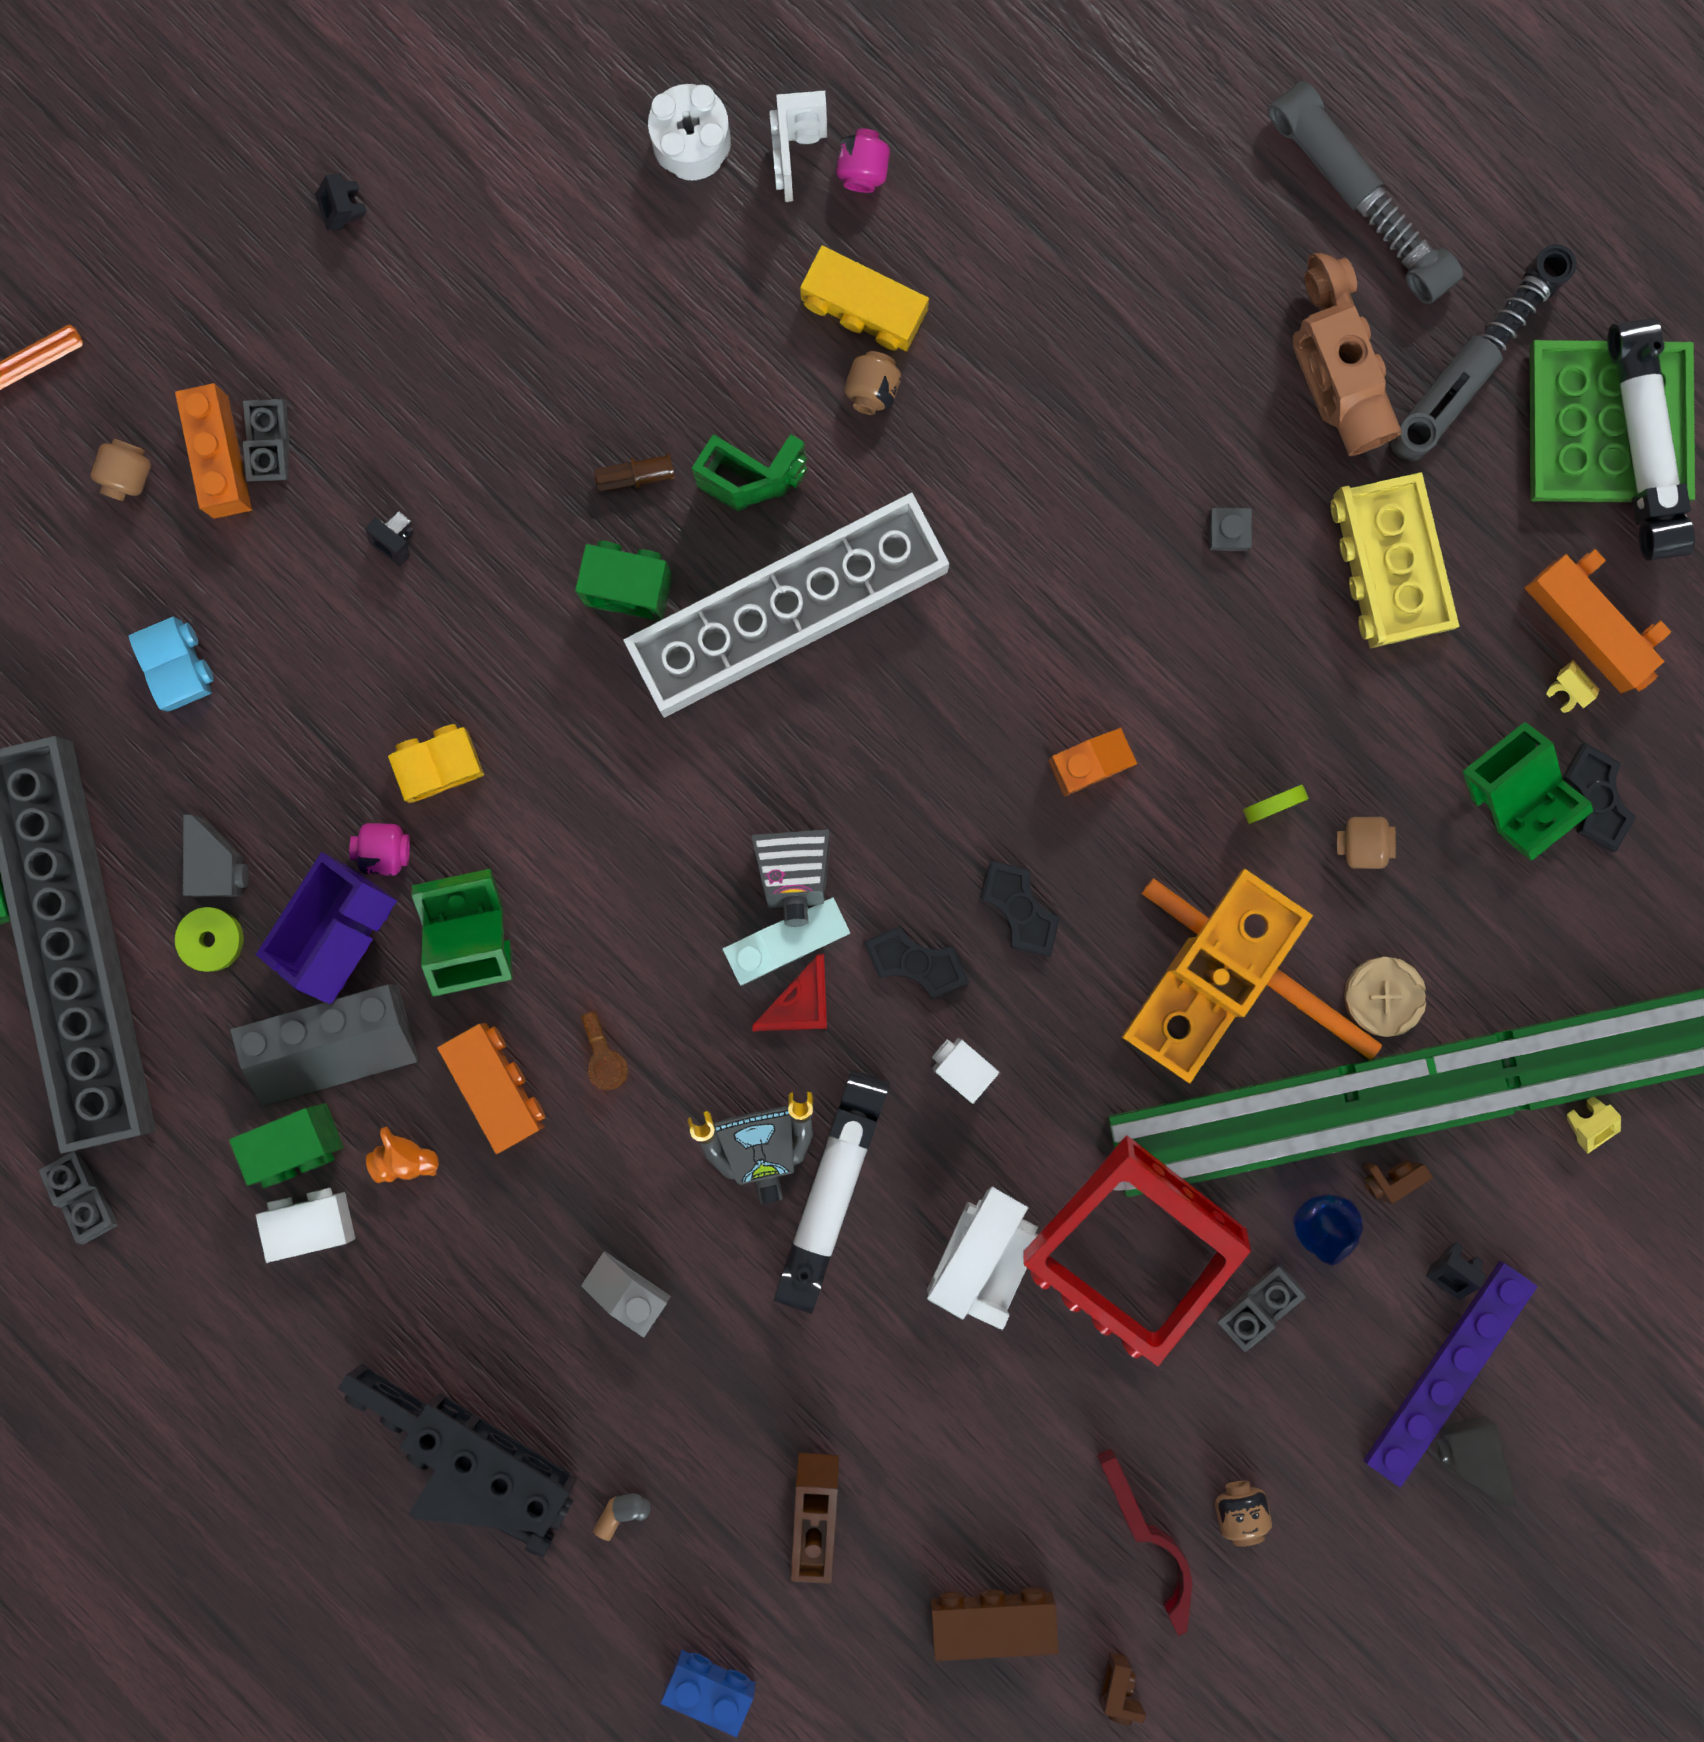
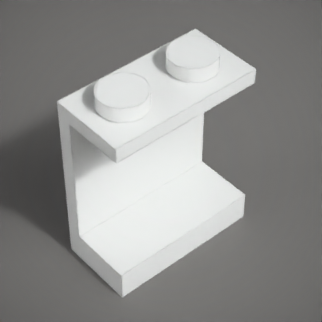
M979 1199L977 1205L967 1201L927 1288L928 1295L982 1200ZM1024 1219L1021 1220L1000 1260L967 1314L1001 1330L1004 1329L1010 1316L1007 1310L1027 1268L1023 1265V1251L1038 1236L1036 1234L1038 1226Z

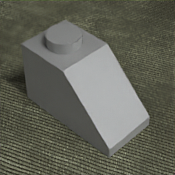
M605 1251L581 1285L612 1317L642 1337H645L671 1297Z

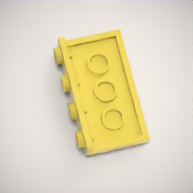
M1422 472L1350 488V486L1340 487L1333 494L1334 499L1331 500L1330 504L1334 522L1340 523L1343 538L1340 539V551L1345 562L1349 561L1353 577L1349 578V588L1352 598L1355 601H1359L1362 613L1358 618L1359 630L1362 638L1368 639L1369 647H1379L1458 628V618Z

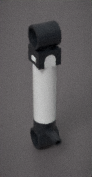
M1655 318L1614 323L1608 331L1607 346L1611 361L1617 364L1637 488V495L1632 497L1636 525H1640V550L1647 561L1690 555L1694 549L1695 534L1690 518L1685 515L1691 511L1687 483L1680 484L1675 458L1659 355L1665 348L1661 326Z
M851 1070L774 1296V1302L812 1314L890 1082Z

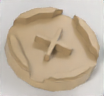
M1379 957L1367 960L1354 969L1346 982L1344 1001L1347 1013L1356 1026L1372 1035L1383 1037L1396 1036L1406 1033L1419 1022L1425 1012L1426 988L1424 980L1416 969L1405 961L1396 958Z

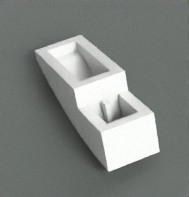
M993 1187L989 1188L969 1225L965 1227L927 1300L963 1320L1000 1260L1028 1207Z

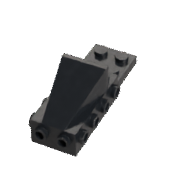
M364 1364L347 1373L337 1388L346 1394L344 1400L351 1406L361 1411L369 1408L381 1416L379 1419L380 1423L396 1433H401L402 1430L409 1433L400 1446V1449L407 1452L406 1459L423 1470H427L428 1467L435 1470L408 1514L410 1517L417 1520L530 1531L543 1537L549 1526L557 1530L574 1501L568 1495L577 1477L444 1394L438 1393L429 1403H425Z

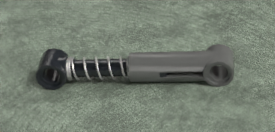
M1558 244L1547 246L1530 262L1525 270L1521 285L1515 288V296L1506 299L1505 308L1495 313V320L1486 324L1483 335H1474L1469 338L1400 423L1402 434L1390 441L1392 451L1398 458L1410 462L1419 460L1437 444L1440 437L1503 360L1500 351L1506 350L1505 344L1510 338H1516L1515 332L1520 326H1526L1525 320L1530 314L1536 313L1535 307L1552 297L1573 276L1576 270V259L1569 248ZM1544 264L1552 266L1556 270L1557 277L1547 274ZM1448 392L1452 397L1437 416L1433 418L1429 414ZM1407 431H1417L1422 437V445L1412 443L1408 438Z

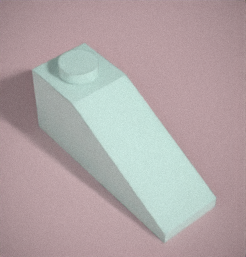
M834 898L824 901L821 905L809 908V923L807 925L789 927L782 920L723 948L740 986L851 934Z

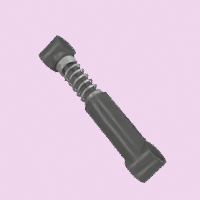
M1306 81L1298 82L1268 106V115L1275 128L1284 137L1292 138L1351 210L1359 209L1364 217L1368 216L1370 218V225L1377 226L1376 233H1383V241H1389L1391 243L1390 249L1398 251L1397 258L1403 257L1402 263L1408 268L1405 276L1406 282L1412 293L1421 302L1428 305L1432 304L1462 280L1463 270L1454 255L1441 247L1433 250L1426 240L1421 241L1417 236L1419 231L1414 233L1410 228L1412 223L1407 224L1404 220L1405 215L1400 216L1396 211L1399 206L1394 208L1390 204L1392 198L1388 200L1385 198L1386 191L1382 189L1385 183L1324 111L1320 95Z

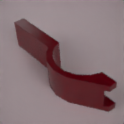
M1112 1449L1102 1452L1097 1457L1135 1541L1152 1542L1165 1547L1176 1559L1178 1579L1172 1594L1163 1605L1177 1635L1180 1636L1187 1633L1193 1582L1188 1561L1170 1535L1156 1526L1145 1523Z

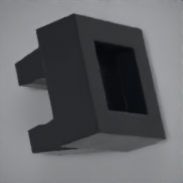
M341 174L326 175L315 193L327 231L342 229L346 223L362 219L367 212L365 204H353L349 200V197H355L359 191L358 183L356 181L343 180Z
M399 511L386 524L375 517L365 528L369 543L399 567L410 556L407 540L413 534V530L410 528L412 523Z
M1456 1242L1449 1246L1437 1261L1431 1264L1426 1277L1460 1300L1480 1289L1486 1275L1481 1272L1483 1260L1476 1256L1467 1262L1460 1257L1463 1246Z

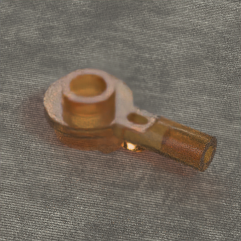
M596 1011L586 1013L580 1017L594 1054L590 1058L588 1066L589 1079L599 1089L606 1091L615 1090L626 1081L629 1072L628 1064L618 1052L609 1050Z

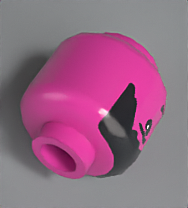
M857 129L855 135L844 137L839 146L836 174L839 179L844 181L843 186L856 192H874L875 187L882 185L887 177L890 158L889 146L879 139L878 132L870 129Z
M365 823L361 826L358 836H351L349 857L350 860H357L358 868L362 874L395 876L400 872L402 866H408L410 837L409 834H403L401 827L397 824Z

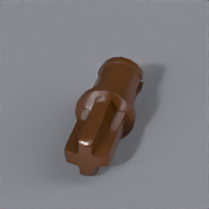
M670 454L635 461V458L632 457L630 458L631 462L594 470L596 487L600 492L631 486L641 489L640 485L675 479Z

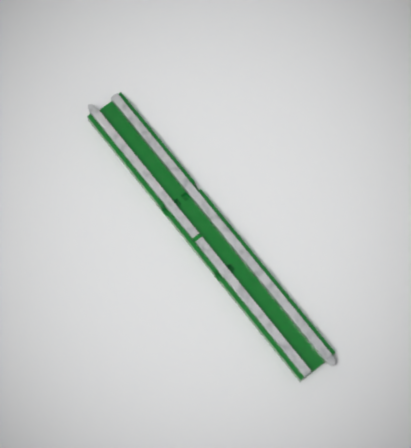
M1704 988L1107 1116L1113 1148L1115 1149L1121 1140L1128 1135L1187 1183L1193 1184L1515 1114V1111H1531L1704 1073ZM1125 1181L1120 1182L1113 1189L1123 1190L1124 1196L1127 1198L1143 1194L1132 1184Z

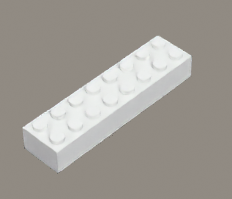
M910 493L624 639V642L659 711L665 718L946 574L949 562L913 493Z

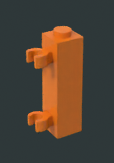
M1596 549L1587 553L1576 564L1565 554L1552 562L1524 587L1525 590L1620 693L1634 688L1638 692L1643 690L1658 677L1654 671L1665 662L1653 648L1671 633V630L1660 620L1655 625L1651 624L1641 634L1637 632L1588 578L1590 574L1606 561Z

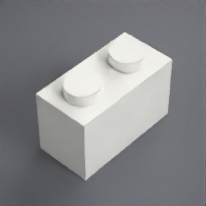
M959 1038L954 1043L947 1039L932 1056L937 1062L932 1069L972 1104L1000 1073Z
M330 1187L306 1193L308 1201L293 1204L292 1197L268 1202V1210L256 1214L266 1263L347 1244L355 1240L345 1192L332 1194Z

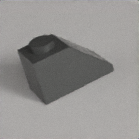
M183 815V896L243 897V888H246L249 882V870L247 864H243V856L203 817Z

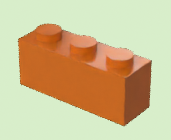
M215 383L175 391L199 508L213 519L251 511L252 506L228 395Z
M479 1023L437 1047L493 1150L496 1154H499L545 1128L541 1121L545 1118V1114L535 1097L529 1099L521 1086L526 1083V1080L518 1065L514 1061L509 1064L502 1051L506 1044L495 1026L489 1028L487 1023Z

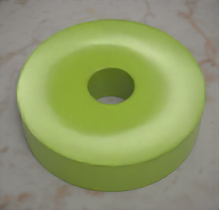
M1302 784L1242 810L1248 824H1251L1306 801L1309 797Z
M212 907L199 908L188 913L179 923L175 934L176 950L182 961L195 970L205 972L220 971L232 965L239 957L244 943L243 931L237 919L225 910ZM209 932L215 936V942L211 947H207L204 943V937Z

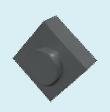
M1211 508L1209 511V551H1249L1252 548V508Z

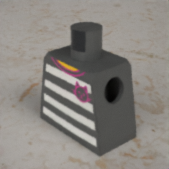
M829 829L752 835L755 858L767 907L783 908L784 924L786 926L800 927L809 923L808 906L821 905L825 901L830 857Z

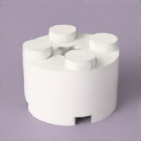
M682 84L666 90L653 99L652 108L649 113L648 128L654 154L659 164L664 169L685 180H699L714 174L720 168V164L726 155H728L731 146L727 112L718 96L714 94L709 86ZM687 131H694V133L691 135L686 134Z

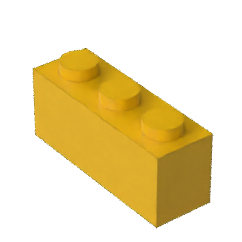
M823 245L819 249L800 287L801 300L805 302L804 305L810 311L821 316L829 313L841 319V325L855 333H861L863 330L875 336L876 342L881 346L893 351L900 348L907 352L928 311V297Z

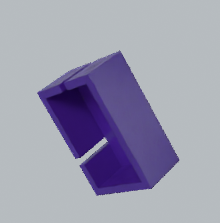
M321 852L257 951L256 956L270 968L277 971V974L295 989L331 1005L339 991L345 986L346 980L360 958L366 953L369 944L373 940L369 936L371 931L375 930L378 932L383 922L389 917L390 911L397 900L356 869Z

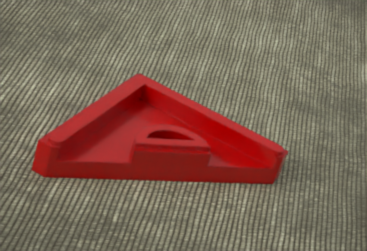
M818 954L752 1025V1031L827 1028L824 954Z

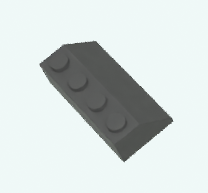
M388 984L335 999L331 1005L324 1002L230 1029L240 1068L262 1106L419 1062L398 984Z

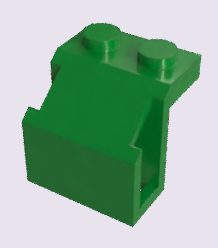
M713 434L692 466L696 485L737 512L747 509V506L770 498L782 497L786 495L791 486L797 488L808 471V468L805 466L807 462L805 444L790 434L768 468ZM713 455L714 459L709 467H704L710 456ZM722 465L750 482V484L737 487L717 475L716 471Z
M1526 722L1462 771L1473 802L1477 806L1484 802L1489 807L1500 835L1530 861L1593 812L1592 803L1563 781L1553 742Z
M491 868L412 885L411 896L423 926L421 967L433 997L512 980V948L510 940L504 941L503 906Z

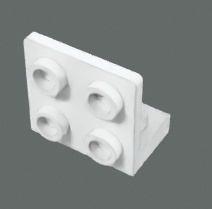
M825 91L777 94L778 110H770L776 190L784 189L785 202L793 201L788 141L796 140L800 144H812L819 141L820 138H827Z

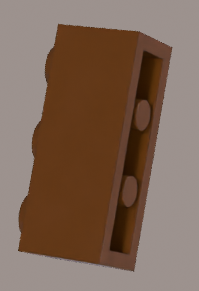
M1025 1588L1021 1590V1594L1005 1595L1004 1591L986 1590L982 1591L978 1597H964L959 1592H947L940 1594L939 1599H931L935 1661L1059 1654L1056 1603L1052 1592L1045 1593L1043 1588Z

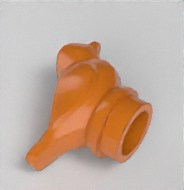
M388 1127L381 1128L380 1136L384 1145L377 1146L373 1152L368 1153L366 1156L367 1170L376 1183L393 1182L396 1178L410 1180L420 1175L435 1176L439 1166V1159L434 1151L421 1149L414 1142L393 1135Z

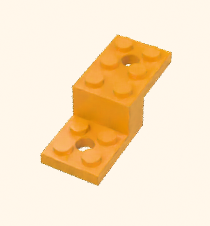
M1242 869L1198 935L1187 939L1121 1038L1190 1084L1234 1018L1246 1016L1313 915L1248 870ZM1251 914L1259 915L1265 922V931L1258 938L1248 936L1244 930L1245 919ZM1176 1015L1183 1016L1189 1024L1187 1034L1180 1039L1171 1037L1167 1030L1169 1020Z

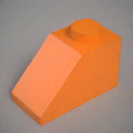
M1121 728L1084 741L1053 755L1048 760L1064 797L1137 765V761Z

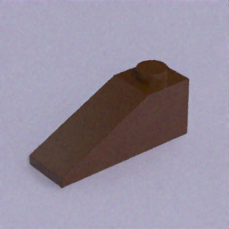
M798 1453L791 1581L832 1583L839 1455Z

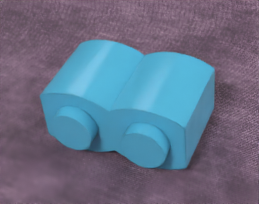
M171 617L128 635L132 649L144 671L147 684L159 709L170 712L212 694L209 683L214 681L213 674L204 659L199 661L194 646L198 645V639L189 623L183 624L182 620Z

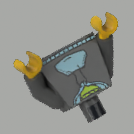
M807 1092V1101L797 1103L793 1100V1093H789L788 1105L718 1120L714 1125L711 1114L705 1111L706 1123L701 1126L694 1125L692 1119L688 1118L690 1134L693 1139L699 1142L706 1158L725 1178L735 1179L738 1185L755 1182L760 1204L780 1201L784 1198L779 1176L794 1173L795 1166L804 1161L813 1137V1095L811 1092Z

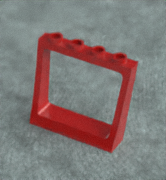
M1126 1135L1082 1188L1023 1251V1265L1031 1270L1030 1275L1039 1287L1048 1289L1052 1286L1060 1292L1062 1301L1071 1311L1078 1313L1082 1309L1092 1316V1323L1100 1333L1108 1336L1113 1332L1121 1338L1124 1349L1132 1357L1138 1359L1143 1355L1156 1366H1159L1249 1255L1251 1248L1247 1229ZM1123 1181L1132 1184L1217 1251L1163 1326L1156 1332L1148 1331L1050 1256L1094 1208Z

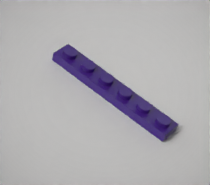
M1498 1262L1363 1461L1401 1488L1537 1289V1285L1504 1262Z

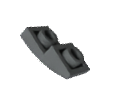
M286 399L243 401L247 440L242 441L246 482L288 480L289 431Z
M72 1151L38 1170L53 1206L62 1209L77 1244L84 1245L119 1225L98 1182L77 1151Z
M1278 1262L1245 1291L1217 1320V1323L1244 1352H1247L1276 1328V1322L1306 1298V1292Z

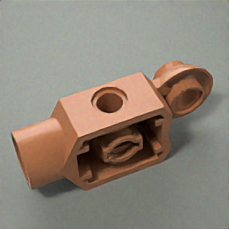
M1312 253L1309 255L1307 261L1308 270L1304 275L1305 286L1313 305L1317 308L1320 307L1322 311L1309 315V318L1303 320L1300 331L1295 332L1293 335V349L1322 420L1338 428L1348 455L1354 456L1375 449L1402 434V430L1385 391L1386 380L1384 377L1386 376V367L1384 361L1379 354L1374 353L1369 341L1371 339V331L1368 322L1363 316L1359 317L1350 295L1357 290V279L1350 261L1345 257L1337 260L1328 254Z

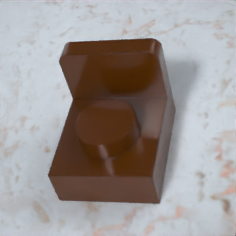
M1409 1160L1403 1161L1387 1172L1390 1176L1388 1179H1385L1377 1165L1367 1163L1362 1166L1367 1176L1362 1181L1375 1200L1381 1198L1382 1201L1394 1204L1433 1179L1425 1164L1418 1162L1410 1164Z
M1110 1652L1099 1698L1105 1715H1108L1111 1721L1118 1724L1131 1725L1132 1721L1144 1723L1146 1713L1141 1702L1125 1698L1132 1696L1135 1685V1672L1131 1671L1132 1668L1126 1656Z

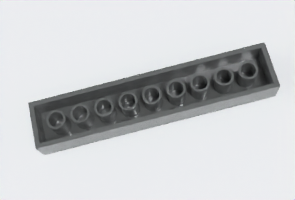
M53 736L0 748V873L60 1154L156 1132L73 741Z

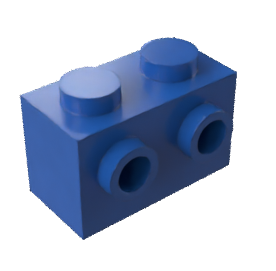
M681 1650L665 1686L661 1704L737 1737L754 1699L756 1682L751 1681L739 1671L726 1670L713 1664L703 1655Z

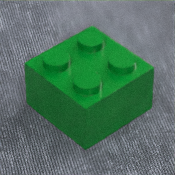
M598 541L597 546L586 544L575 590L585 606L654 621L664 619L673 575L667 562L661 560V554L645 549H638L637 554L621 551V545L608 541Z
M327 1103L302 1109L229 1139L246 1185L249 1186L261 1182L263 1189L298 1176L295 1170L297 1167L303 1173L334 1161L333 1152L344 1148Z

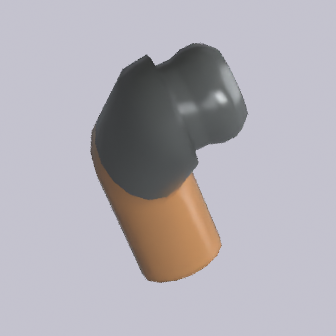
M635 1493L613 1497L608 1501L593 1529V1533L603 1540L610 1541L620 1522L635 1519L637 1521L645 1520L651 1511L650 1502Z

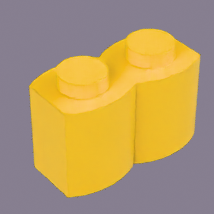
M451 724L433 731L434 738L419 743L418 738H414L395 746L397 752L388 755L404 801L413 803L484 776L468 730L464 727L457 729L456 724Z

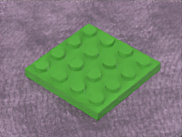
M1534 340L1529 345L1530 501L1632 502V497L1637 495L1617 364H1614L1609 357L1607 341ZM1664 342L1665 348L1659 355L1679 482L1680 484L1687 483L1689 502L1695 500L1694 342Z

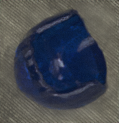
M1332 1194L1319 1195L1308 1199L1299 1207L1292 1219L1295 1234L1301 1245L1313 1253L1320 1261L1330 1266L1338 1265L1352 1254L1359 1244L1363 1233V1220L1356 1205L1347 1198Z

